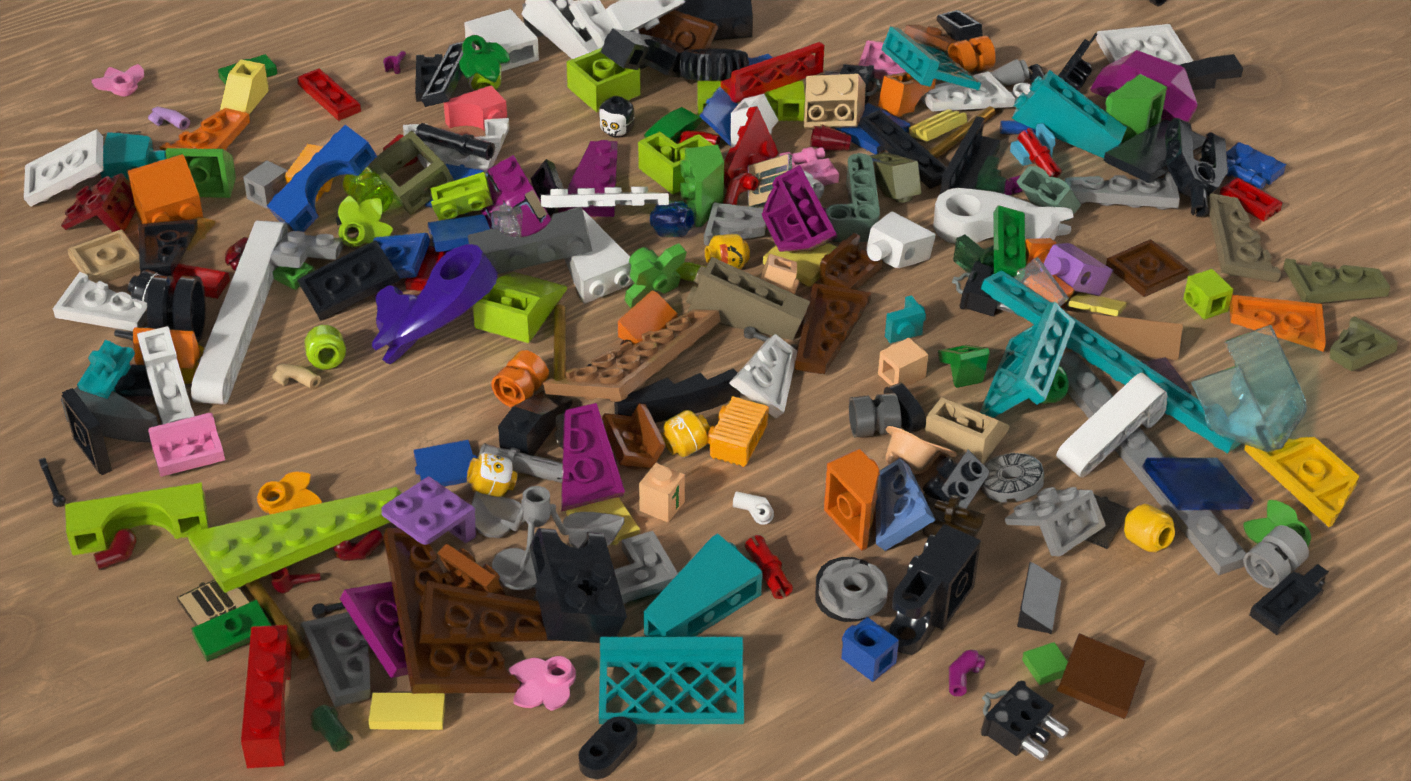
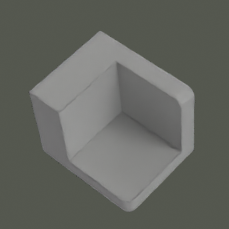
M267 160L243 176L247 199L268 209L266 205L274 197L273 185L285 177L286 169Z

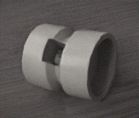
M1280 525L1269 532L1262 542L1257 543L1248 551L1243 558L1246 571L1258 584L1273 589L1307 560L1309 549L1304 539L1295 530Z

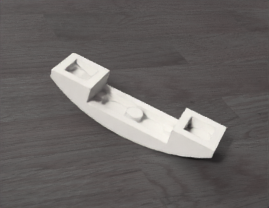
M166 326L138 333L140 349L162 425L195 417L180 371L169 327Z

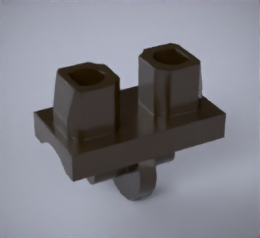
M954 494L948 503L931 497L927 498L926 501L935 521L923 528L924 536L936 535L943 524H946L970 536L977 537L984 523L985 514L960 507V496Z

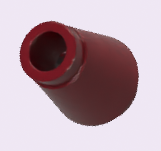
M823 124L821 126L814 125L810 147H822L824 151L849 150L851 135Z

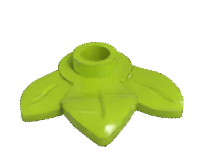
M347 196L341 202L338 215L342 224L339 227L338 235L339 238H343L342 242L346 246L357 247L364 242L371 243L375 237L390 236L393 228L390 225L380 222L382 215L381 199H368L358 205L351 196ZM350 227L358 230L356 238L348 236L347 231Z

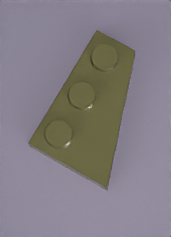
M1286 258L1283 266L1302 302L1324 303L1386 297L1391 288L1380 269L1343 265L1340 269L1326 268L1322 262L1313 261L1311 266L1298 265L1295 259Z

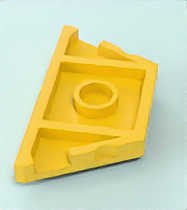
M1300 437L1298 439L1275 438L1274 444L1258 445L1256 439H1250L1245 444L1244 451L1328 527L1333 526L1357 486L1360 476L1316 437Z

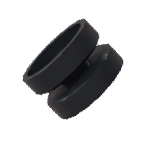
M154 275L150 281L147 296L148 328L158 329L168 326L169 330L194 331L197 342H200L206 319L205 291L201 278L199 276H181L176 283L172 276Z

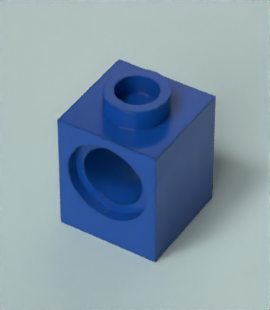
M866 617L856 626L852 625L845 631L842 637L841 659L872 682L896 664L899 640L870 618Z

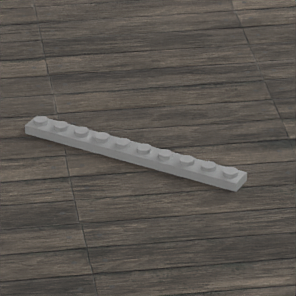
M1071 351L1062 355L1059 365L1064 368L1068 376L1069 387L1067 393L1085 415L1091 418L1113 395L1076 352ZM1140 427L1114 449L1166 513L1173 518L1176 525L1218 576L1245 567L1243 558L1246 552Z

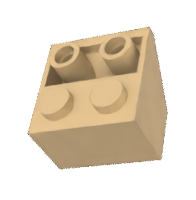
M859 74L806 76L804 128L813 129L814 125L821 126V124L830 128L858 127L860 118L865 110L866 84Z
M941 397L927 415L924 441L950 449L958 455L969 449L984 464L1008 432L1009 425Z

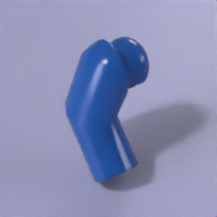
M1000 121V134H1020L1024 130L1026 131L1028 128H1031L1017 121Z

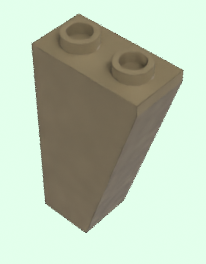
M714 257L711 258L707 267L701 265L694 282L699 284L698 288L693 286L686 300L687 303L691 304L688 312L693 309L719 310L721 322L718 324L739 329L754 327L758 333L771 336L776 334L780 338L789 340L794 339L810 304V301Z

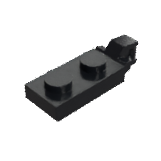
M1319 564L1315 565L1304 576L1299 572L1293 571L1252 606L1249 616L1275 635L1280 634L1319 600L1324 591L1321 587L1325 585L1324 580L1329 571Z

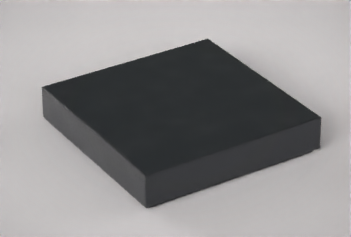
M73 388L62 392L61 396L73 440L99 474L104 475L111 472L112 468L100 423Z

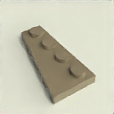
M1210 193L1208 198L1209 215L1221 272L1231 276L1278 282L1281 272L1278 267H1273L1270 263L1272 256L1268 250H1263L1259 244L1261 237L1257 231L1250 228L1251 220L1238 198Z

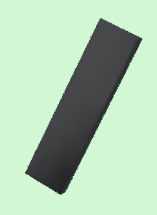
M463 42L451 44L421 99L425 107L450 100L462 76L459 61L464 54L462 51Z
M878 110L860 118L859 127L889 153L918 161L920 181L931 189L941 184L942 175L947 167L883 111Z

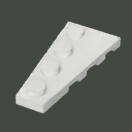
M648 186L631 187V192H621V187H605L604 193H595V188H578V194H568V189H550L551 195H541L542 207L616 206V204L639 206L644 205V203L669 205L668 193L648 192Z

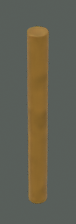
M988 106L976 116L983 117L985 123L995 115V109ZM976 116L929 152L937 159L964 139Z
M556 305L554 307L553 379L561 381L566 378V307L564 305Z
M257 579L245 584L274 625H288L292 651L298 659H306L310 653L305 642L260 581Z

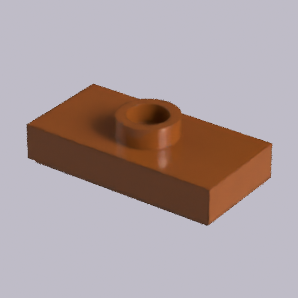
M919 24L906 25L904 31L909 37L944 52H948V47L951 43L958 42L941 34V29L932 26L926 28Z

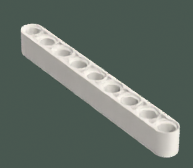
M255 221L194 375L191 387V396L194 403L227 404L274 279L272 271L278 267L271 265V253L283 236L288 233L286 222Z

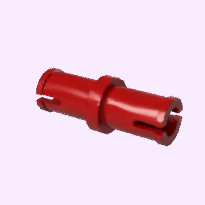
M1032 128L1021 132L1017 140L1030 155L1029 160L1031 163L1045 170L1049 177L1057 178L1060 176L1062 169L1059 168L1049 154L1050 149L1047 146H1043Z
M754 536L758 543L757 546L753 539L749 538L744 547L761 569L762 579L766 581L775 599H783L779 591L780 589H782L787 597L793 591V586L781 569L782 563L780 559L772 554L763 536Z

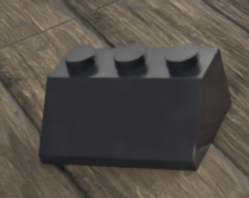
M684 0L685 3L675 9L676 11L716 24L719 28L713 41L752 37L753 11L751 0Z

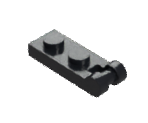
M424 54L416 55V102H422L421 99L443 59V54H435V57H425Z

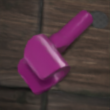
M400 51L397 56H387L383 60L385 72L394 68V73L399 74L401 72L400 62L406 56V53Z

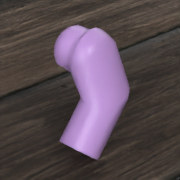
M163 107L153 108V112L148 116V119L157 126H160L164 119L181 130L187 129L190 125V120L176 110Z

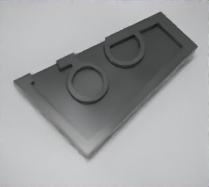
M345 612L301 622L300 634L334 706L338 707L369 699L370 664L368 642L350 614Z

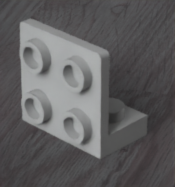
M1055 487L1043 489L1037 493L1036 499L1017 505L1013 509L1014 513L1005 518L1007 525L1040 526L1051 556L1063 555L1106 526L1093 491L1078 490L1077 487L1065 490H1056Z

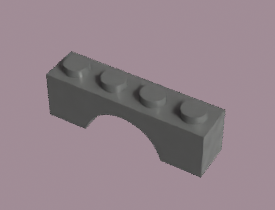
M582 207L553 214L551 221L545 228L525 237H509L502 234L497 228L468 235L469 244L480 247L498 274L592 252L589 231Z

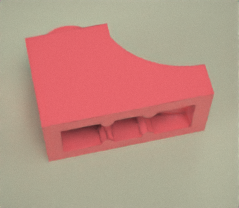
M492 85L451 98L448 102H444L445 123L449 128L474 126L485 131V119L507 118L506 100Z

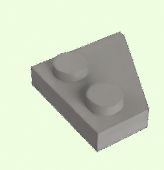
M714 202L704 233V245H709L710 240L715 235L738 234L743 239L764 236L767 225L761 215L763 208Z

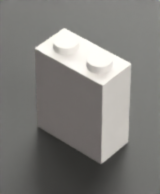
M511 9L464 22L466 38L470 35H478L484 38L486 42L500 44L508 52L510 61L501 64V72L539 60L538 38ZM475 45V50H480L479 46Z

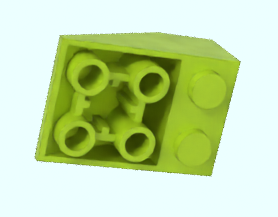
M517 272L497 278L492 290L473 305L474 327L530 343L566 292L567 286Z

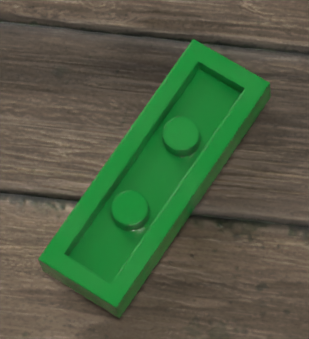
M998 205L993 212L994 274L1002 270L1022 283L1026 276L1025 213Z

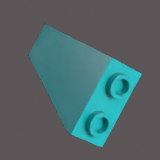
M1051 70L1043 78L1038 76L1030 85V92L1027 95L1022 93L1013 105L1016 107L1012 119L1035 130L1037 124L1043 123L1054 134L1055 138L1101 158H1104L1105 152L1121 143L1127 127Z
M718 533L715 534L644 610V635L646 637H695L761 595V569L755 562H750L742 555L733 543L727 542Z

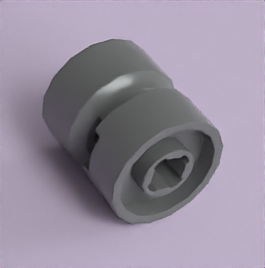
M895 393L878 394L874 400L869 395L850 397L848 406L849 422L854 438L873 436L875 431H878L880 435L889 434L886 431L888 426L901 429L900 405Z

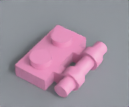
M812 147L803 148L802 152L793 154L790 152L780 153L779 157L788 154V171L801 165L803 171L809 172L823 186L839 182V173L829 158L821 159L825 157L822 147L816 149ZM787 164L777 169V173L787 171Z

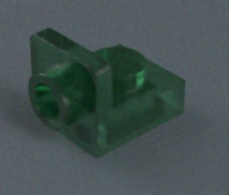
M988 156L978 173L977 190L1005 193L1007 179L1002 177L1001 170H998L999 158Z
M966 234L956 238L953 261L968 273L971 272L976 261L994 267V245L983 249Z

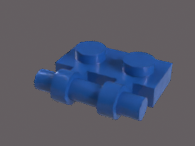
M1238 142L1226 152L1228 168L1226 176L1238 177L1259 189H1263L1265 184L1270 185L1284 174L1286 164L1253 149L1249 145Z

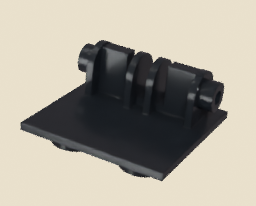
M1097 33L1094 34L1090 41L1087 39L1083 40L1058 75L1077 91L1080 90L1088 76L1092 73L1091 64L1081 58L1098 35Z

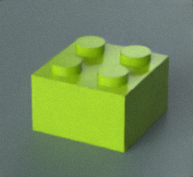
M602 48L566 61L567 88L596 113L599 112L601 103L612 96H621L629 100L640 95V68L638 70L622 68L601 53Z

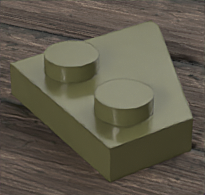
M1352 317L1349 328L1347 330L1343 329L1339 340L1335 341L1332 345L1330 359L1344 368L1354 371L1396 352L1398 341L1361 319Z

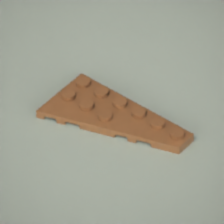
M693 309L667 322V329L648 331L642 334L643 341L634 345L628 341L591 359V366L580 369L573 368L566 371L567 378L561 381L550 379L544 382L545 393L549 395L584 397L586 400L604 398L612 402L622 401L634 389L644 385L645 381L653 374L660 372L667 363L677 359L681 352L692 347L695 341L703 335L710 333L711 329L721 322L719 310Z

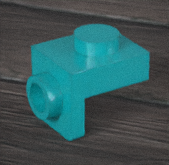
M912 295L905 297L904 309L887 313L885 338L890 344L922 335L926 313L924 307L918 304Z

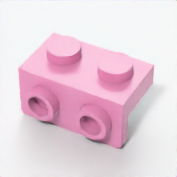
M212 413L148 429L161 477L225 461L224 451Z

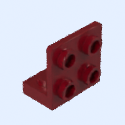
M120 173L112 178L109 176L104 177L97 185L91 188L89 186L82 188L75 196L77 198L75 203L65 212L66 218L61 226L66 230L97 215L112 232L121 229L125 231L136 212L130 182Z

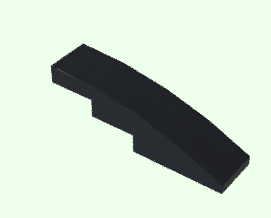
M1234 54L1209 57L1179 65L1185 68L1192 90L1215 88L1217 79L1242 77L1243 67Z
M732 368L708 380L701 373H698L676 384L666 377L628 394V397L622 401L614 402L615 414L632 416L639 403L646 404L654 422L657 423L667 421L685 410H690L696 414L730 402L732 396L740 398V391L729 384L738 372Z

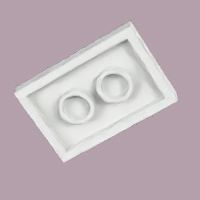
M96 129L25 165L24 200L30 207L39 202H45L53 195L63 190H69L77 183L87 178H93L103 171V136Z

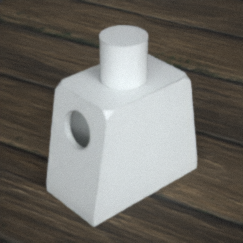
M892 211L872 226L866 251L869 258L873 261L883 259V262L895 268H903L930 259L936 234Z

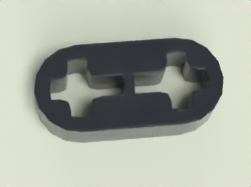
M897 383L884 388V394L895 393L897 395L901 412V426L905 431L913 433L926 427V417L921 405L903 383Z

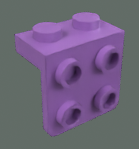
M429 476L382 506L383 517L424 545L430 544L448 531L464 543H468L476 537L475 508Z

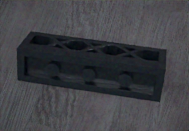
M976 116L943 173L940 194L954 188L977 189L1000 147V140L982 136L983 117Z

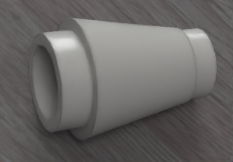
M1018 59L990 72L1003 86L1024 83L1030 77L1026 62L1024 60L1018 61Z

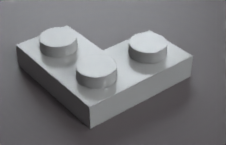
M301 231L286 233L271 253V265L300 268L307 257L336 260L343 249V238H334L331 234L311 236L305 235Z
M654 531L622 540V550L630 565L614 569L623 603L663 591L678 574Z

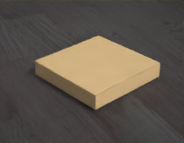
M122 229L67 249L70 259L78 270L88 275V279L95 283L98 281L106 283L140 270L139 251Z

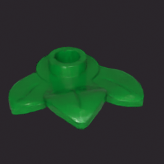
M470 35L462 44L464 54L459 61V66L466 79L479 73L485 79L496 82L500 74V64L509 62L510 57L500 44L486 42L484 38L478 35ZM472 44L479 46L480 50H475Z

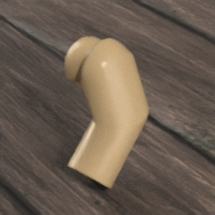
M282 363L276 367L277 370L272 375L273 380L283 386L288 384L290 377L312 390L316 389L321 382L320 376L303 366Z

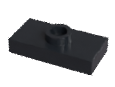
M547 159L544 160L530 179L540 201L541 195H551L550 189H564L555 164ZM557 207L544 208L548 215L551 216Z

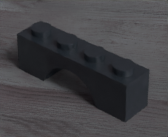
M612 28L611 32L606 36L600 52L622 68L638 70L640 65L644 64L667 76L681 78L679 69L680 54L686 50L668 39Z

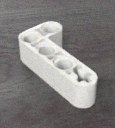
M1144 373L1137 374L1061 445L1056 454L1057 458L1080 478L1085 477L1141 424L1146 428H1150L1160 420L1166 411L1167 392Z

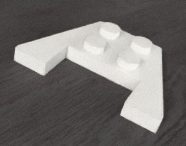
M509 118L485 119L486 136L474 137L482 141L494 143L495 153L490 160L475 155L465 156L454 149L426 141L423 142L445 164L456 166L464 164L467 168L483 170L486 174L493 167L507 136ZM419 124L403 125L404 136L410 131L415 133ZM421 154L417 155L424 168L430 165Z

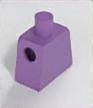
M1071 243L1054 244L1041 267L1042 272L1046 270L1049 274L1056 275L1075 289V291L1100 296L1113 272V269ZM1087 272H1090L1089 279L1083 276Z

